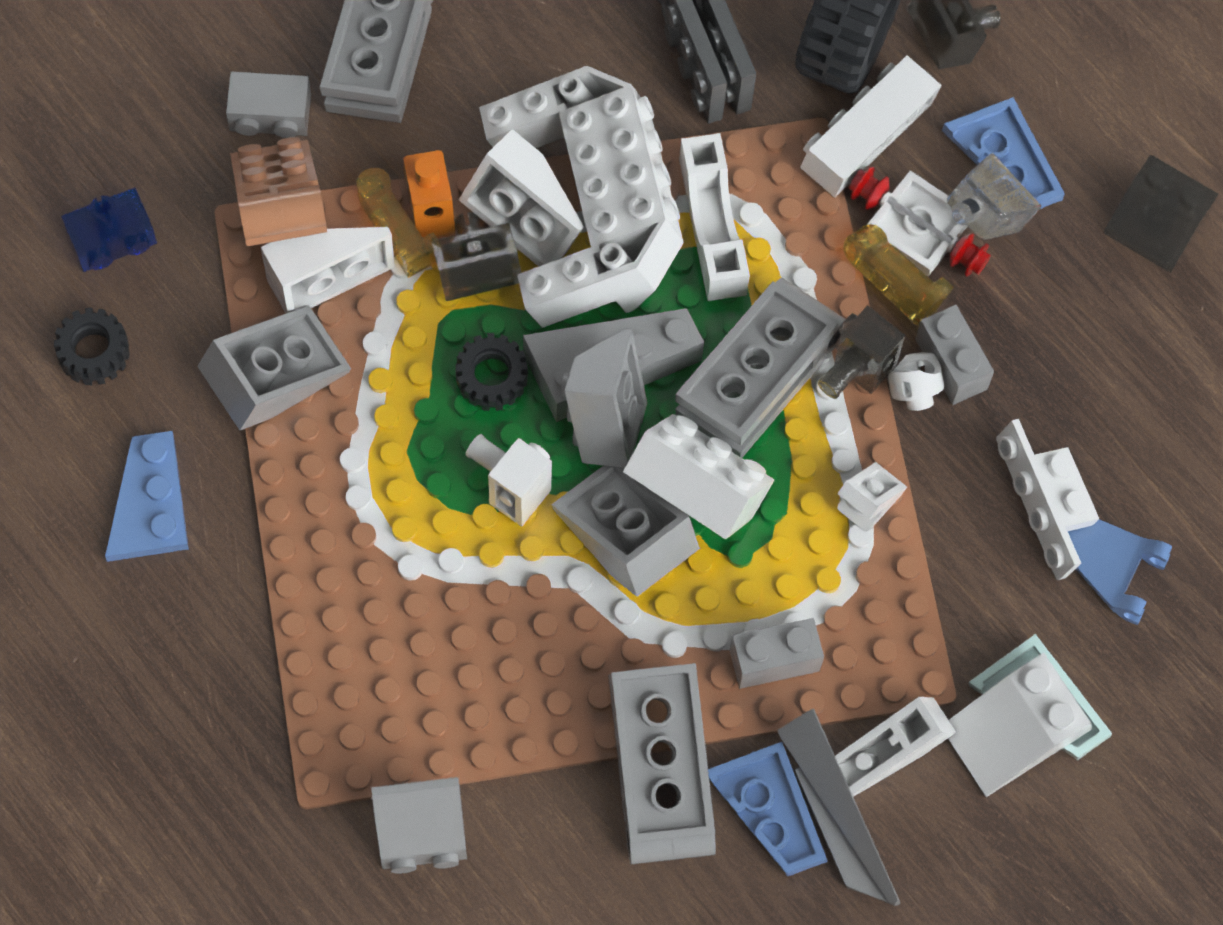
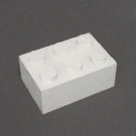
M675 414L670 415L645 431L623 471L724 539L730 537L753 518L775 480L765 474L766 470L759 463L749 459H742L732 452V448L728 443L719 438L708 437L698 430V426L694 421L685 416H676Z

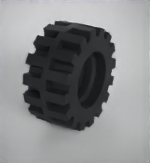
M85 308V314H80L79 310L72 312L73 319L71 320L65 317L61 321L63 328L57 327L55 332L56 340H54L56 356L67 376L70 374L72 380L77 383L83 380L85 385L92 386L93 380H97L98 384L101 385L105 384L104 378L108 376L111 380L117 377L116 371L118 369L124 370L126 367L125 359L129 360L130 354L127 335L122 324L118 322L117 317L112 313L108 316L106 310L100 308L97 313H94L92 308ZM89 335L105 337L108 340V348L102 355L86 359L76 354L75 348L81 339Z
M487 333V338L484 339L479 335L474 337L473 343L467 342L463 346V352H459L457 356V364H455L457 386L464 399H469L470 404L473 406L480 405L482 410L489 411L490 407H495L496 411L503 410V405L508 404L510 406L515 403L517 397L521 398L523 395L524 387L527 385L528 366L523 350H519V345L514 340L510 343L508 337L502 334L500 338H494V333ZM497 359L506 364L509 374L507 379L499 385H483L475 377L477 365L484 360Z

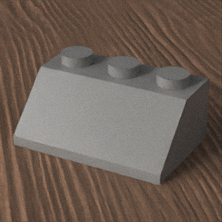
M623 329L576 356L570 374L565 373L563 376L561 396L567 399V420L573 424V444L579 448L582 463L625 468L634 453L647 406V399L632 330Z

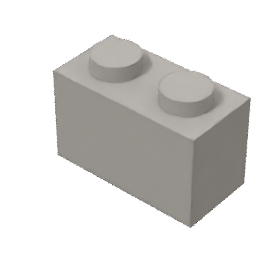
M231 71L226 110L229 130L247 136L256 135L257 133L276 134L283 138L295 137L296 135L307 136L311 102L309 76Z
M957 305L922 319L915 340L922 352L934 353L938 358L943 374L944 391L951 404H957L988 390L994 370Z
M814 618L732 635L729 650L739 689L820 672L824 659Z

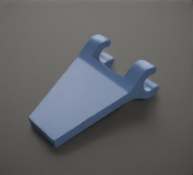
M1100 519L1092 526L1068 531L1081 561V564L1076 568L1077 572L1113 612L1124 620L1138 625L1145 611L1146 601L1125 593L1141 559L1153 567L1164 570L1169 560L1172 546L1160 540L1140 537Z

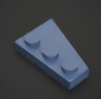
M1013 97L944 123L942 132L977 166L986 169L985 173L987 170H992L991 156L995 155L993 158L1009 171L1010 174L1004 175L1003 178L999 177V179L994 181L999 187L1002 186L1001 189L1006 194H1010V191L1014 192V190L1021 188V186L1025 188L1024 190L1022 189V192L1019 189L1018 196L1020 197L1014 201L1027 194L1029 196L1032 195V200L1036 204L1039 203V205L1036 206L1022 200L1018 201L1019 206L1020 203H1024V205L1021 204V207L1027 214L1062 201L1065 193ZM993 164L994 171L986 173L990 174L997 171V173L988 176L998 178V176L1006 174V171L1001 166Z
M173 431L132 437L105 554L107 562L189 549Z
M782 742L708 769L711 783L787 876L827 862Z

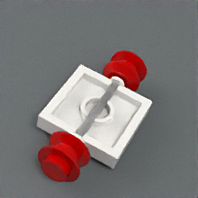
M873 166L867 171L863 169L858 171L849 185V189L853 191L851 199L855 200L860 196L866 199V210L877 207L879 204L881 206L866 225L864 234L927 276L931 274L947 252L951 253V267L961 263L966 267V277L972 272L977 275L980 274L991 257L986 252L989 244L986 243L981 247L973 243L975 236L973 233L959 239L960 235L969 225L968 220L964 218H967V214H974L968 211L964 212V216L961 213L958 214L959 211L956 209H960V207L951 206V197L912 171H909L893 193L889 192V177L886 176L881 180L875 178V168Z

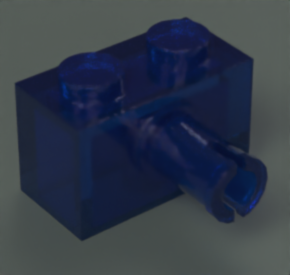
M136 187L111 197L102 195L100 196L101 201H98L96 197L90 205L61 216L66 233L83 272L91 269L100 270L106 268L116 259L126 255L142 254L150 246L157 244L153 226Z

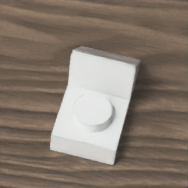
M875 462L844 483L837 493L842 497L837 508L842 514L867 532L873 528L903 494L907 486Z

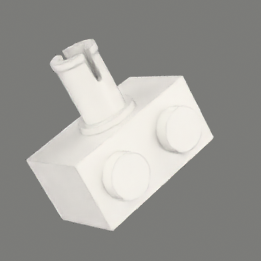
M479 434L469 445L466 456L490 471L488 475L489 504L522 527L551 491L552 461L549 454L536 443L531 442L528 445L520 438L515 441L507 452H504L484 438L482 434Z

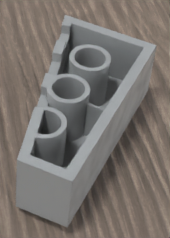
M688 309L523 335V352L526 356V361L555 421L558 422L567 418L568 403L567 399L561 396V384L564 374H570L574 358L623 329L633 331L644 385L701 362L704 341Z

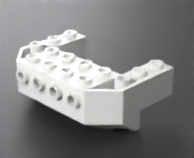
M584 66L479 107L486 139L492 147L512 129L535 148L565 137L589 236L590 248L517 274L525 310L542 328L614 301L626 313L634 311L656 290L684 243L678 222L680 214L671 195L669 187L671 179L662 160V144L653 125L654 113L646 96L640 97L632 84L589 66Z

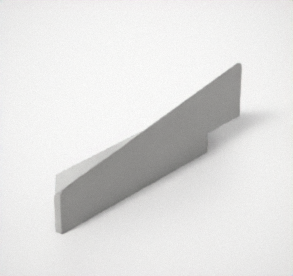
M813 708L778 729V734L800 767L795 769V772L846 887L887 902L890 905L897 906L901 904Z

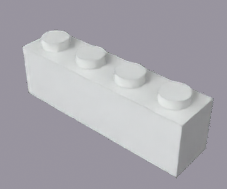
M906 56L897 65L893 63L887 65L878 76V83L872 89L869 86L864 87L853 100L854 106L848 112L844 109L840 110L828 124L830 129L823 136L820 133H816L803 148L806 156L800 168L834 198L851 183L859 170H864L932 105L942 85L910 57Z

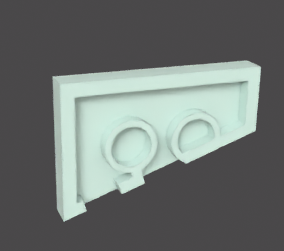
M1036 634L969 681L970 687L984 694L1006 676L1044 652L1092 724V730L1068 744L1062 750L1076 760H1079L1112 735L1105 723Z

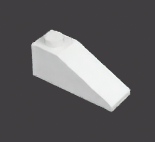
M918 697L835 757L854 797L922 757L955 734L956 731L934 698Z

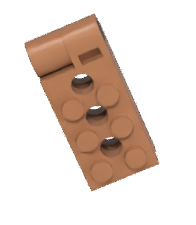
M290 137L279 140L277 145L261 148L259 144H249L238 148V152L230 153L246 246L327 232L320 187L308 140L300 141V138Z

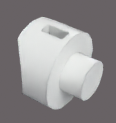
M920 352L907 354L888 375L891 396L893 399L906 401L908 410L912 411L924 410L933 406V396L941 392L945 386L941 365L934 353ZM923 365H925V372L920 369Z

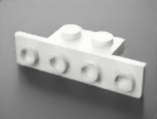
M1019 419L1012 420L996 437L998 451L1008 466L1013 478L1014 489L1021 497L1029 515L1030 526L1039 538L1047 565L1052 569L1057 580L1065 579L1081 564L1068 531L1092 526L1099 520V517L1069 448L1066 447L1034 455Z

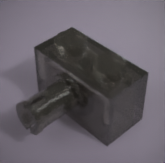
M912 0L907 8L938 70L971 64L987 37L984 30L998 28L1001 19L1000 12L996 11V5L991 4L985 7L972 8L969 0Z
M467 212L469 226H466L463 214H460L454 220L458 235L431 241L446 301L519 284L517 274L521 273V268L509 223L481 229L479 217L475 213Z
M867 305L858 316L855 313L849 315L839 328L838 332L841 333V337L835 345L837 354L834 366L823 378L821 377L818 380L820 389L833 399H837L852 380L872 394L897 366L905 334Z

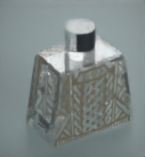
M993 153L989 154L971 170L947 198V203L952 208L954 221L959 225H968L983 240L1020 232L1042 207Z

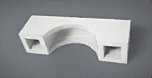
M718 133L681 139L679 162L707 300L712 301L747 295L750 274L743 240L739 239L733 220L728 188V168L721 135Z

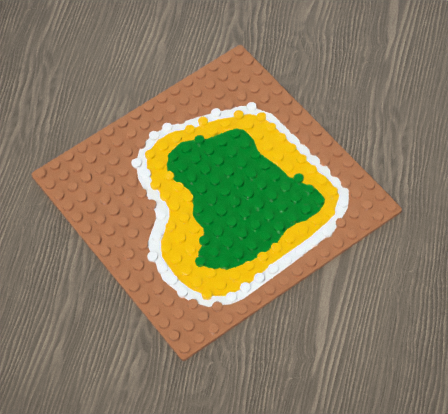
M825 118L718 132L721 135L728 168V188L733 220L740 240H743L750 274L747 295L712 301L707 300L679 162L681 139L683 138L661 141L663 149L661 156L671 179L669 187L679 210L680 219L678 222L684 243L658 287L634 311L626 313L614 301L543 328L525 310L517 274L539 266L458 200L478 168L447 172L453 201L456 235L421 242L416 240L404 178L320 190L327 229L389 228L392 234L395 267L311 308L351 367L350 372L277 416L245 429L297 800L302 809H314L372 799L371 787L455 777L459 778V785L615 760L617 759L608 679V675L611 672L696 663L705 745L778 733V729L813 708L821 726L895 714L918 697H932L939 706L950 705L955 701V685L845 193L843 190L834 198L800 168L806 156L803 148L816 133H820L823 136L830 129L828 127L829 123ZM569 154L545 158L584 226L564 257L591 247ZM238 202L219 205L215 209V219L231 333L286 313L267 281L261 247L266 245V243L246 246ZM431 207L424 212V214L429 216L440 213L437 207ZM780 278H784L848 320V328L839 344L829 354H825L824 362L743 456L742 459L744 460L749 459L759 463L766 470L765 474L775 479L753 518L730 537L724 539L689 516L700 549L636 597L608 573L558 516L551 505L604 465L582 463L579 448L573 444V424L568 422L567 418L558 422L555 421L528 363V380L521 398L517 397L515 403L510 406L508 404L503 405V410L496 411L495 407H490L489 411L482 410V406H473L470 404L469 399H464L461 395L455 373L457 356L459 352H463V346L467 342L473 343L474 337L481 335L482 339L487 338V333H494V338H500L501 334L507 336L508 341L511 343L514 340L519 345V350L522 351L523 335L687 308L704 341L702 361L644 385L647 406L636 442V449L645 431L670 415H676V408L679 406V403L676 402V393L767 287L773 281L776 282ZM497 359L484 360L475 368L476 379L483 385L488 386L501 384L507 379L509 374L506 364ZM479 434H482L484 438L504 452H507L515 441L520 438L528 445L531 442L536 443L550 456L552 461L551 491L522 527L489 504L488 475L490 471L466 456L469 445ZM877 462L906 485L907 488L873 528L866 532L838 510L837 507L842 497L837 493L847 480ZM814 618L824 654L820 672L739 689L729 651L732 635ZM650 700L646 706V715L652 722L662 723L667 716V709L661 701ZM656 742L652 746L650 753L670 751L671 749L664 742Z

